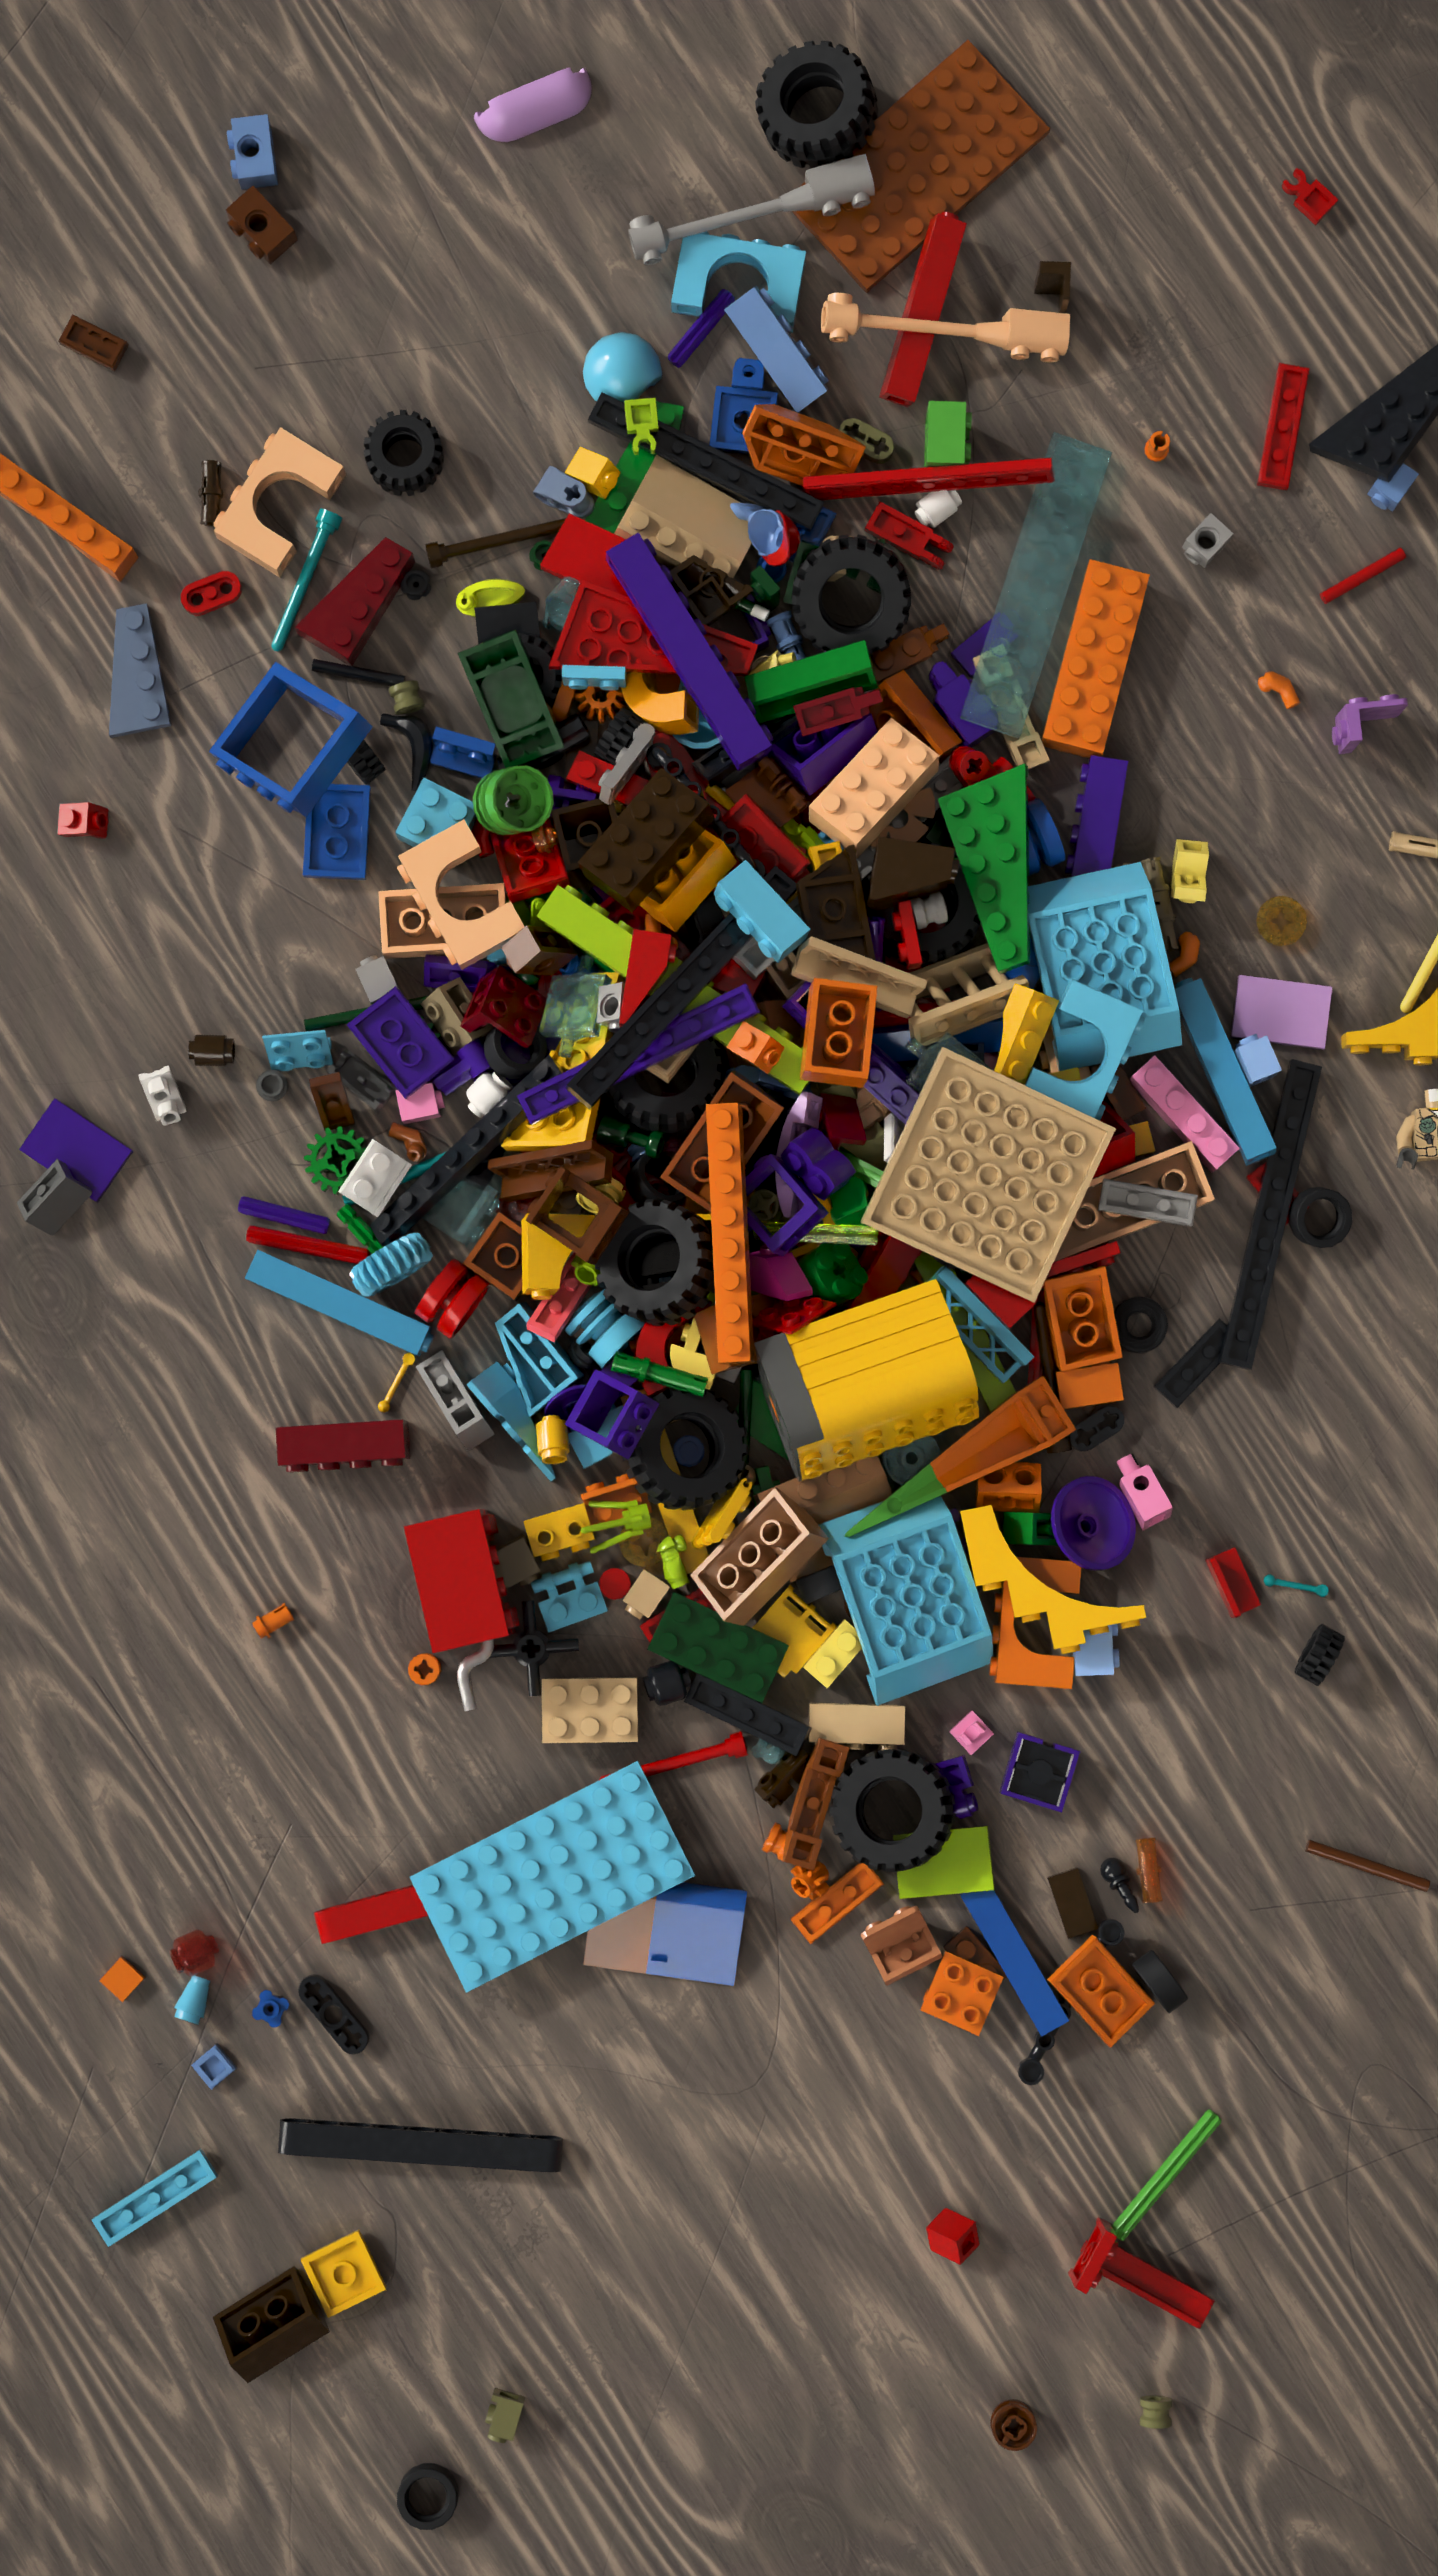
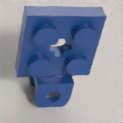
M737 359L733 368L732 387L716 386L710 446L724 452L749 454L742 434L744 429H741L739 424L734 422L735 419H740L741 414L744 413L747 414L749 419L755 405H777L778 392L763 391L764 366L760 360ZM751 373L753 376L745 377L744 374Z

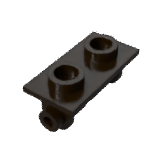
M803 1748L799 1756L785 1751L780 1758V1762L771 1772L765 1773L760 1778L758 1786L754 1790L772 1808H775L777 1805L781 1806L795 1791L788 1781L793 1778L800 1785L810 1755Z

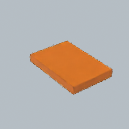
M1091 1935L1047 1979L1110 2048L1155 2004L1150 1996L1094 1935Z

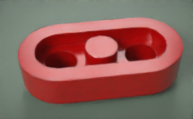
M221 571L185 586L181 592V603L189 614L201 616L236 602L241 596L242 585L234 573ZM230 585L232 590L230 593L224 594L221 592L222 587ZM196 596L203 597V602L200 605L192 603Z

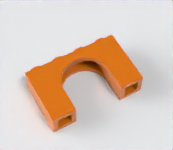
M1017 1557L1027 1571L1047 1587L1057 1592L1079 1594L1081 1567L1072 1561ZM1007 1580L1001 1581V1594L995 1593L994 1612L999 1613L998 1625L992 1626V1643L997 1644L996 1657L990 1658L989 1675L994 1676L995 1683L1072 1689L1075 1657L1034 1653L1020 1643L1014 1630V1612Z

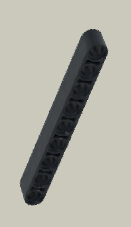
M285 2118L280 2119L278 2153L295 2156L534 2172H560L563 2138L550 2135Z

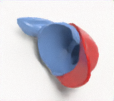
M731 503V510L736 517L748 521L749 539L758 550V554L769 565H783L797 551L800 544V533L795 523L780 510L764 509L756 504Z

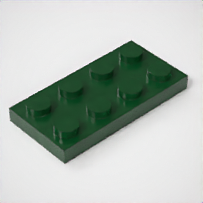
M674 1592L647 1650L763 1703L789 1645L747 1625L741 1626L725 1622L717 1611Z

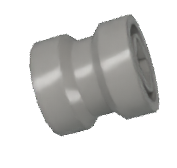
M940 891L930 894L925 899L919 897L910 899L916 930L926 928L928 924L933 922L937 924L948 922L945 902Z

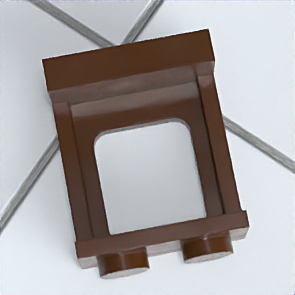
M560 1167L558 1171H553L546 1180L545 1186L547 1188L541 1197L534 1199L529 1206V1215L526 1221L537 1226L571 1249L585 1262L596 1265L630 1211L570 1170ZM566 1187L573 1188L595 1203L599 1208L594 1220L584 1235L579 1238L549 1218L550 1210Z

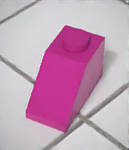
M766 1245L760 1246V1251L749 1253L751 1291L784 1301L813 1295L812 1287L792 1252L781 1256L772 1253Z

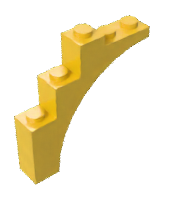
M1438 987L1429 999L1415 1011L1395 1022L1370 1030L1346 1032L1341 1036L1342 1049H1350L1351 1054L1369 1053V1048H1382V1053H1399L1401 1048H1404V1060H1413V1065H1431L1432 1060L1438 1058Z
M992 1505L960 1511L976 1587L982 1585L983 1592L1002 1588L1001 1581L1007 1580L1014 1617H1021L1022 1623L1039 1620L1041 1619L1040 1613L1046 1612L1053 1648H1060L1061 1654L1080 1651L1079 1644L1086 1643L1083 1630L1089 1629L1090 1635L1109 1632L1108 1625L1121 1623L1122 1629L1140 1626L1139 1619L1146 1618L1144 1605L1119 1608L1096 1606L1068 1598L1047 1587L1027 1571L1012 1553L999 1530Z

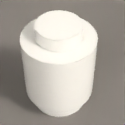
M956 490L930 492L916 502L917 510L914 513L921 524L935 528L958 511L957 507L962 504V500Z

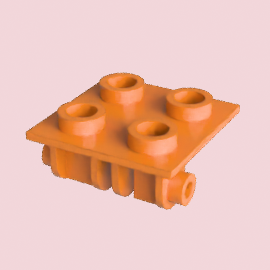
M945 1951L930 1988L925 1992L924 2002L920 2010L979 2036L1004 1977Z

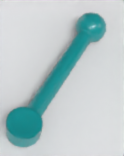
M1271 1574L1264 1577V1584L1268 1587L1279 1585L1315 1592L1320 1597L1327 1596L1329 1592L1328 1587L1324 1584L1312 1586L1276 1579Z

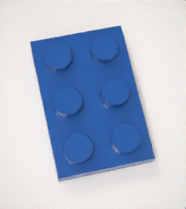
M330 784L310 811L305 823L304 877L366 880L371 799L370 785Z

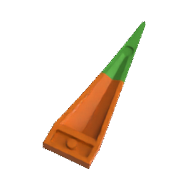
M1039 1377L1008 1397L848 1530L844 1537L857 1534L1048 1448L1076 1430L1075 1426L1045 1377Z

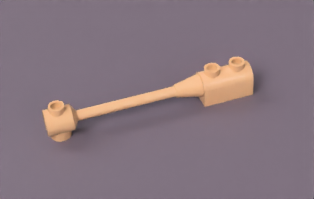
M832 293L828 295V301H825L823 304L821 331L822 333H830V341L837 343L847 342L848 335L854 336L860 327L973 337L975 340L1011 351L1012 359H1028L1030 352L1040 353V360L1042 362L1052 363L1059 361V355L1064 356L1067 352L1070 337V314L1010 308L1002 317V321L983 322L972 325L861 314L858 305L853 303L852 295Z

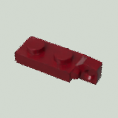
M862 686L803 702L793 707L803 737L861 719L863 716L870 714L868 706L883 702L884 700L880 689L864 693Z

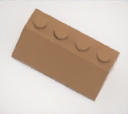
M775 1487L690 1576L723 1621L744 1626L829 1538L809 1513Z

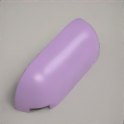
M571 68L562 69L499 95L488 101L490 108L482 113L476 112L474 120L479 130L488 138L498 142H510L580 113L590 100L592 87L587 70L582 68L579 72L572 73Z

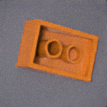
M1101 1266L1045 1279L1043 1286L1053 1361L1058 1369L1063 1372L1123 1358L1106 1267Z

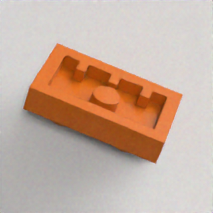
M624 1474L615 1477L616 1484L605 1487L602 1481L585 1487L587 1493L581 1494V1498L585 1504L590 1525L623 1518L622 1511L627 1510L590 1507V1501L628 1502L637 1500L638 1505L646 1503L649 1513H652L647 1493L640 1494L635 1488L638 1484L635 1477L629 1479L628 1475Z

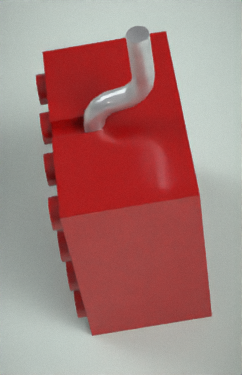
M486 1509L471 1510L404 1526L432 1653L481 1642V1648L477 1652L465 1657L457 1670V1681L464 1711L477 1709L470 1680L471 1669L484 1663L491 1656L494 1649V1639L516 1633L515 1627L520 1625L516 1607L510 1608L509 1602L503 1603L502 1597L507 1596L506 1585L503 1577L497 1578L495 1565L500 1564L496 1545L490 1546L489 1543L490 1541H495L493 1534L499 1533L495 1515L489 1514Z

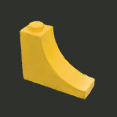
M527 1213L521 1220L522 1295H532V1299L546 1300L550 1299L551 1295H554L560 1289L561 1273L572 1250L537 1226L527 1222L526 1218L529 1215ZM549 1214V1218L578 1238L584 1235L596 1216Z

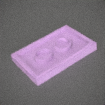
M1239 975L1230 1038L1244 1039L1257 1034L1258 1038L1268 1036L1270 1043L1324 1050L1332 987Z

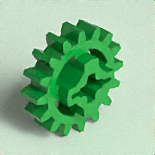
M338 1126L337 1133L333 1134L329 1127L325 1128L326 1136L323 1138L315 1134L317 1144H307L312 1154L304 1156V1160L311 1163V1166L307 1167L305 1172L307 1174H315L311 1182L314 1185L320 1181L323 1182L321 1185L323 1192L332 1187L334 1195L339 1194L338 1191L349 1176L352 1165L358 1162L366 1148L361 1147L366 1140L363 1137L355 1140L356 1132L352 1129L345 1135L342 1126ZM338 1140L349 1142L355 1149L345 1150L341 1148ZM326 1145L328 1150L323 1158L318 1159L320 1151ZM334 1148L341 1157H346V1160L342 1161V1172L335 1164H331L335 1160ZM330 1171L336 1174L338 1181L329 1180L321 1173Z

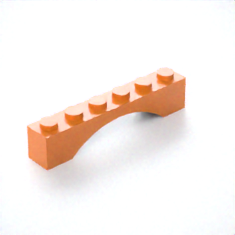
M0 453V496L42 522L94 564L121 582L139 558L134 549Z

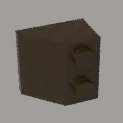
M594 799L551 811L557 843L567 873L581 870L578 861L617 818L614 802L611 805H607L599 799Z

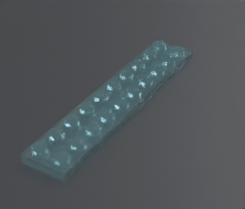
M1053 432L1045 458H1052L1055 482L1040 483L1035 486L960 719L1018 739L1021 736L1112 452Z

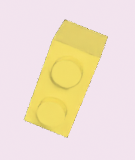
M843 1619L803 1666L805 1670L826 1688L833 1683L862 1649L856 1629Z

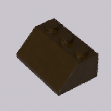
M295 2266L213 2316L230 2366L247 2383L330 2332L320 2306Z

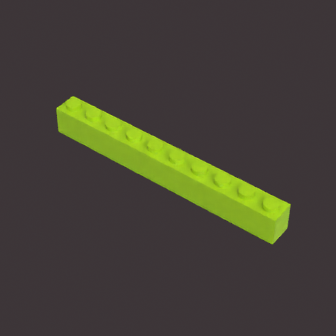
M557 885L537 914L538 920L626 979L633 928L621 920L616 924L608 919L609 912L598 904L593 903L590 907L581 901L583 895L573 887L567 885L564 889ZM676 957L675 963H668L667 972L651 995L671 976L683 961ZM711 981L680 1015L721 996L720 993L712 989L714 983ZM761 1014L745 1020L746 1023L768 1034L784 1046L778 1063L773 1066L768 1075L800 1096L810 1083V1081L800 1080L803 1046L800 1048L792 1043L793 1036L779 1026L776 1030H773L764 1024L767 1018ZM741 1023L713 1036V1038L727 1047Z

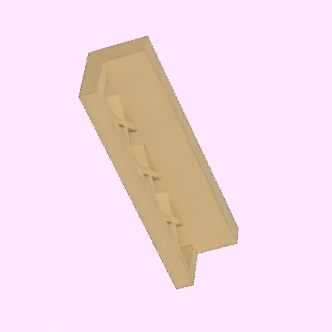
M812 936L799 946L791 973L792 976L811 983L814 978L878 986L876 1007L906 1019L911 1016L916 996L925 990L928 981Z

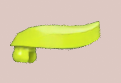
M487 579L463 589L456 598V606L463 614L475 617L474 608L519 603L525 596V589L514 581Z

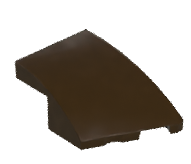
M695 555L669 571L673 578L671 585L676 593L681 591L690 605L687 611L693 620L698 618L702 624L707 626L712 625L753 592L751 586L743 585L729 577L726 572L709 566L706 561Z

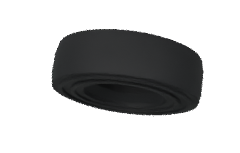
M1137 1296L1123 1301L1115 1309L1114 1314L1119 1341L1123 1349L1132 1353H1145L1155 1349L1162 1343L1167 1333L1168 1320L1163 1308L1156 1301L1147 1297ZM1134 1313H1144L1151 1321V1330L1144 1337H1135L1128 1331L1127 1321Z

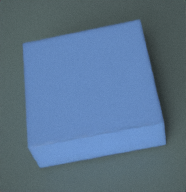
M215 2044L191 2065L211 2090L237 2069L218 2044Z

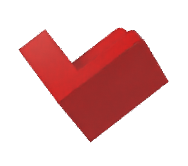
M948 2208L943 2209L926 2227L930 2249L959 2265L980 2245L976 2222Z

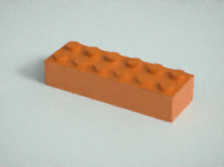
M1089 559L1041 738L1044 747L1089 759L1091 755L1102 757L1150 574Z

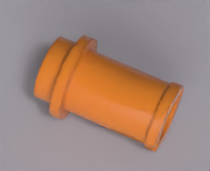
M1163 431L1153 433L1145 444V455L1151 461H1162L1168 455L1170 437L1167 433L1163 437Z
M283 1603L262 1617L256 1616L257 1620L252 1622L262 1639L266 1636L270 1638L272 1632L291 1621L293 1622L295 1619L287 1605Z

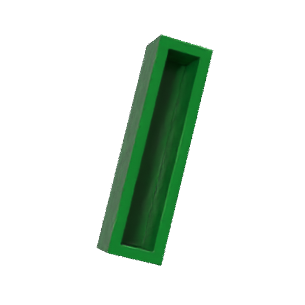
M865 640L745 676L749 700L756 710L757 714H755L758 724L795 713L794 705L848 688L862 686L864 692L879 688L873 662Z

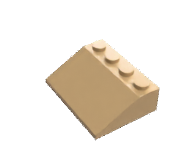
M658 455L655 456L614 534L624 539H628L639 532L643 540L648 538L657 553L654 556L655 560L671 570L695 555L706 561L709 566L726 572L731 578H734L752 543L748 535V521L737 518L730 507L731 503H740L739 501Z

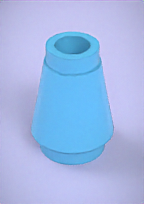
M192 1975L191 1980L174 2007L177 2009L174 2017L197 2025L199 2024L200 2018H204L210 1980Z

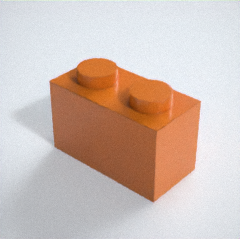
M1110 1361L1091 1365V1367L1055 1372L1058 1399L1064 1410L1124 1400L1118 1363L1110 1364Z

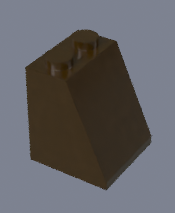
M879 837L874 852L866 911L872 913L897 906L898 902L909 901L917 897L921 899L927 898L930 894L939 891L945 893L948 884H954L958 872L959 859L954 858L955 848Z

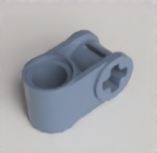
M553 466L548 467L533 491L534 496L546 505L581 519L588 517L595 508V501L592 495L587 492L584 484Z

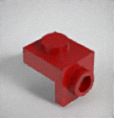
M89 802L60 804L57 835L64 837L92 836L105 839L107 837L108 808Z

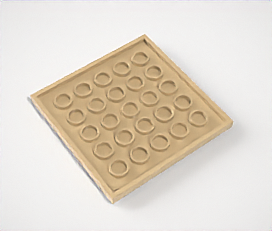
M941 1047L860 1222L1035 1303L1116 1128L947 1048Z

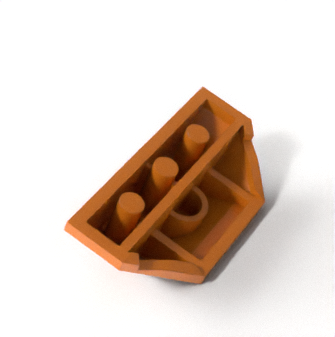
M776 404L755 405L742 433L756 470L803 486V477L854 473L866 448L864 444L830 424Z

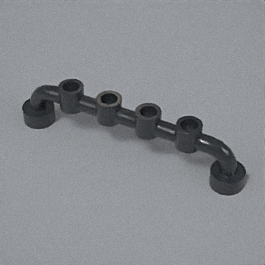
M655 743L647 750V760L653 769H664L692 791H698L697 795L706 801L701 786L697 782L690 781L685 774L681 761L673 758L668 745ZM679 768L676 773H670L671 769ZM710 805L713 814L717 816L707 828L713 829L740 863L746 860L764 878L767 873L763 863L750 856L743 847L738 832L727 827L723 822L718 807ZM729 838H736L733 843H726Z
M1106 1919L1098 1927L1097 1939L1105 1947L1107 1945H1117L1124 1938V1928L1119 1921ZM1062 1996L1058 2002L1061 2007L1066 2009L1065 2014L1069 2019L1072 2006ZM1059 2027L1046 2034L1050 2036V2041L1046 2045L1039 2043L1041 2035L1038 2031L1036 2032L1034 2047L1028 2058L1022 2060L1018 2065V2076L1023 2083L1036 2085L1043 2079L1044 2069L1040 2061L1045 2052L1054 2046V2036Z

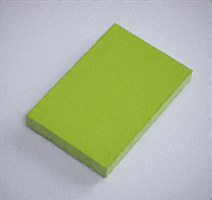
M988 1826L950 1829L952 1833L948 1841H945L941 1847L942 1850L936 1856H933L921 1866L898 1871L899 1898L906 1899L995 1890ZM912 1833L893 1835V1841L902 1840Z

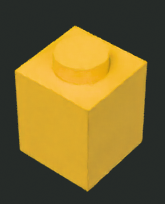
M579 447L565 474L582 482L587 492L606 499L611 489L615 487L621 472L609 458Z

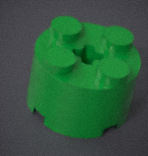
M844 1240L836 1242L826 1241L796 1260L812 1287L813 1295L807 1297H819L822 1300L836 1302L837 1306L824 1314L832 1313L856 1298L862 1292L864 1284L868 1281L866 1270L861 1267L858 1259L851 1252L850 1246Z

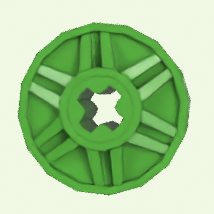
M512 766L485 775L476 785L473 795V808L479 823L488 831L497 835L529 832L542 826L549 818L554 804L553 790L548 779L539 770L529 766Z

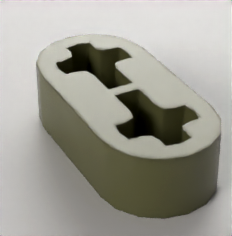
M855 418L847 419L840 425L839 430L847 434L845 430L851 431L853 427L858 429L857 435L863 438L864 441L857 437L853 439L866 446L862 455L865 459L873 463L883 464L892 457L894 443L892 438L886 433ZM868 442L875 445L884 442L887 452L881 451L879 455L875 454V447Z

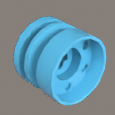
M604 1290L592 1295L575 1312L571 1322L565 1329L569 1336L574 1335L581 1328L584 1330L576 1340L578 1345L585 1343L591 1338L595 1341L588 1355L602 1369L614 1359L616 1351L622 1353L629 1346V1341L634 1340V1336L640 1334L645 1324L626 1314L622 1315L619 1310L614 1308L613 1303L611 1304L603 1295Z

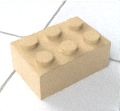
M638 1677L542 1679V1743L638 1742Z

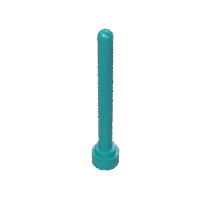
M320 508L315 521L317 522L316 528L318 531L271 646L274 651L279 652L284 648L328 537L333 535L335 530L338 531L343 518L334 512Z

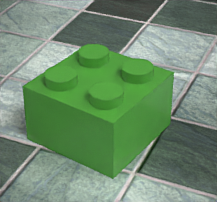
M928 402L925 419L924 467L969 464L971 459V443H965V440L969 441L972 412H966V402Z

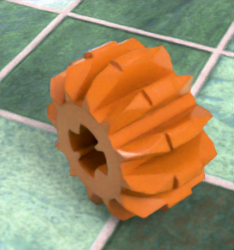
M588 686L587 689L581 690L583 692L575 693V700L582 702L577 707L578 711L581 713L588 710L586 716L588 721L593 720L596 714L600 724L604 723V715L607 714L613 721L616 715L614 709L619 711L625 707L621 703V701H625L621 687L618 690H602L600 687ZM602 691L604 695L607 692V700L604 702H600V699L595 701L596 693Z

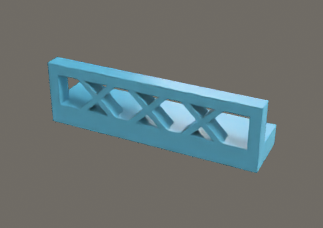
M946 1266L941 1267L928 1280L937 1279L946 1289V1303L950 1313L951 1307H963L968 1312V1325H956L963 1344L1001 1383H1005L1021 1366H1026L1034 1358L1032 1353ZM951 1295H952L959 1303H951ZM973 1318H974L981 1326H973ZM960 1329H968V1337ZM973 1329H985L990 1334V1348H978L973 1343ZM995 1341H996L1002 1348H995ZM982 1351H990V1360ZM995 1352H1007L1015 1360L1004 1373L995 1366Z

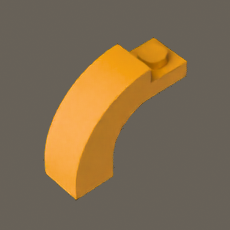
M631 672L627 674L626 687H621L623 697L628 706L646 723L651 724V726H654V729L666 734L682 735L698 732L699 708L689 693L683 690L668 694H658L657 673Z

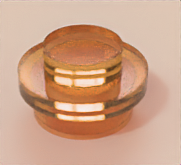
M544 823L542 826L532 830L533 840L538 852L553 853L554 845L558 844L553 827H547L546 823Z

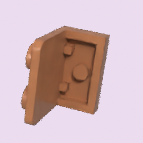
M918 1906L903 1907L897 1910L893 1917L883 1922L876 1921L871 1923L861 1934L886 1986L943 1957Z

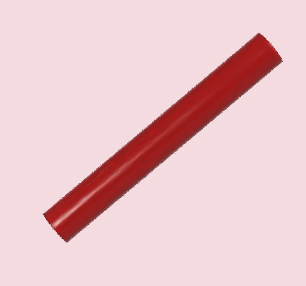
M1401 547L1323 591L1320 593L1322 601L1327 604L1406 559L1404 550Z

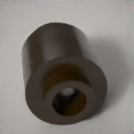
M195 1035L194 1041H189V1059L194 1060L195 1066H226L227 1063H234V1038H227L226 1035Z

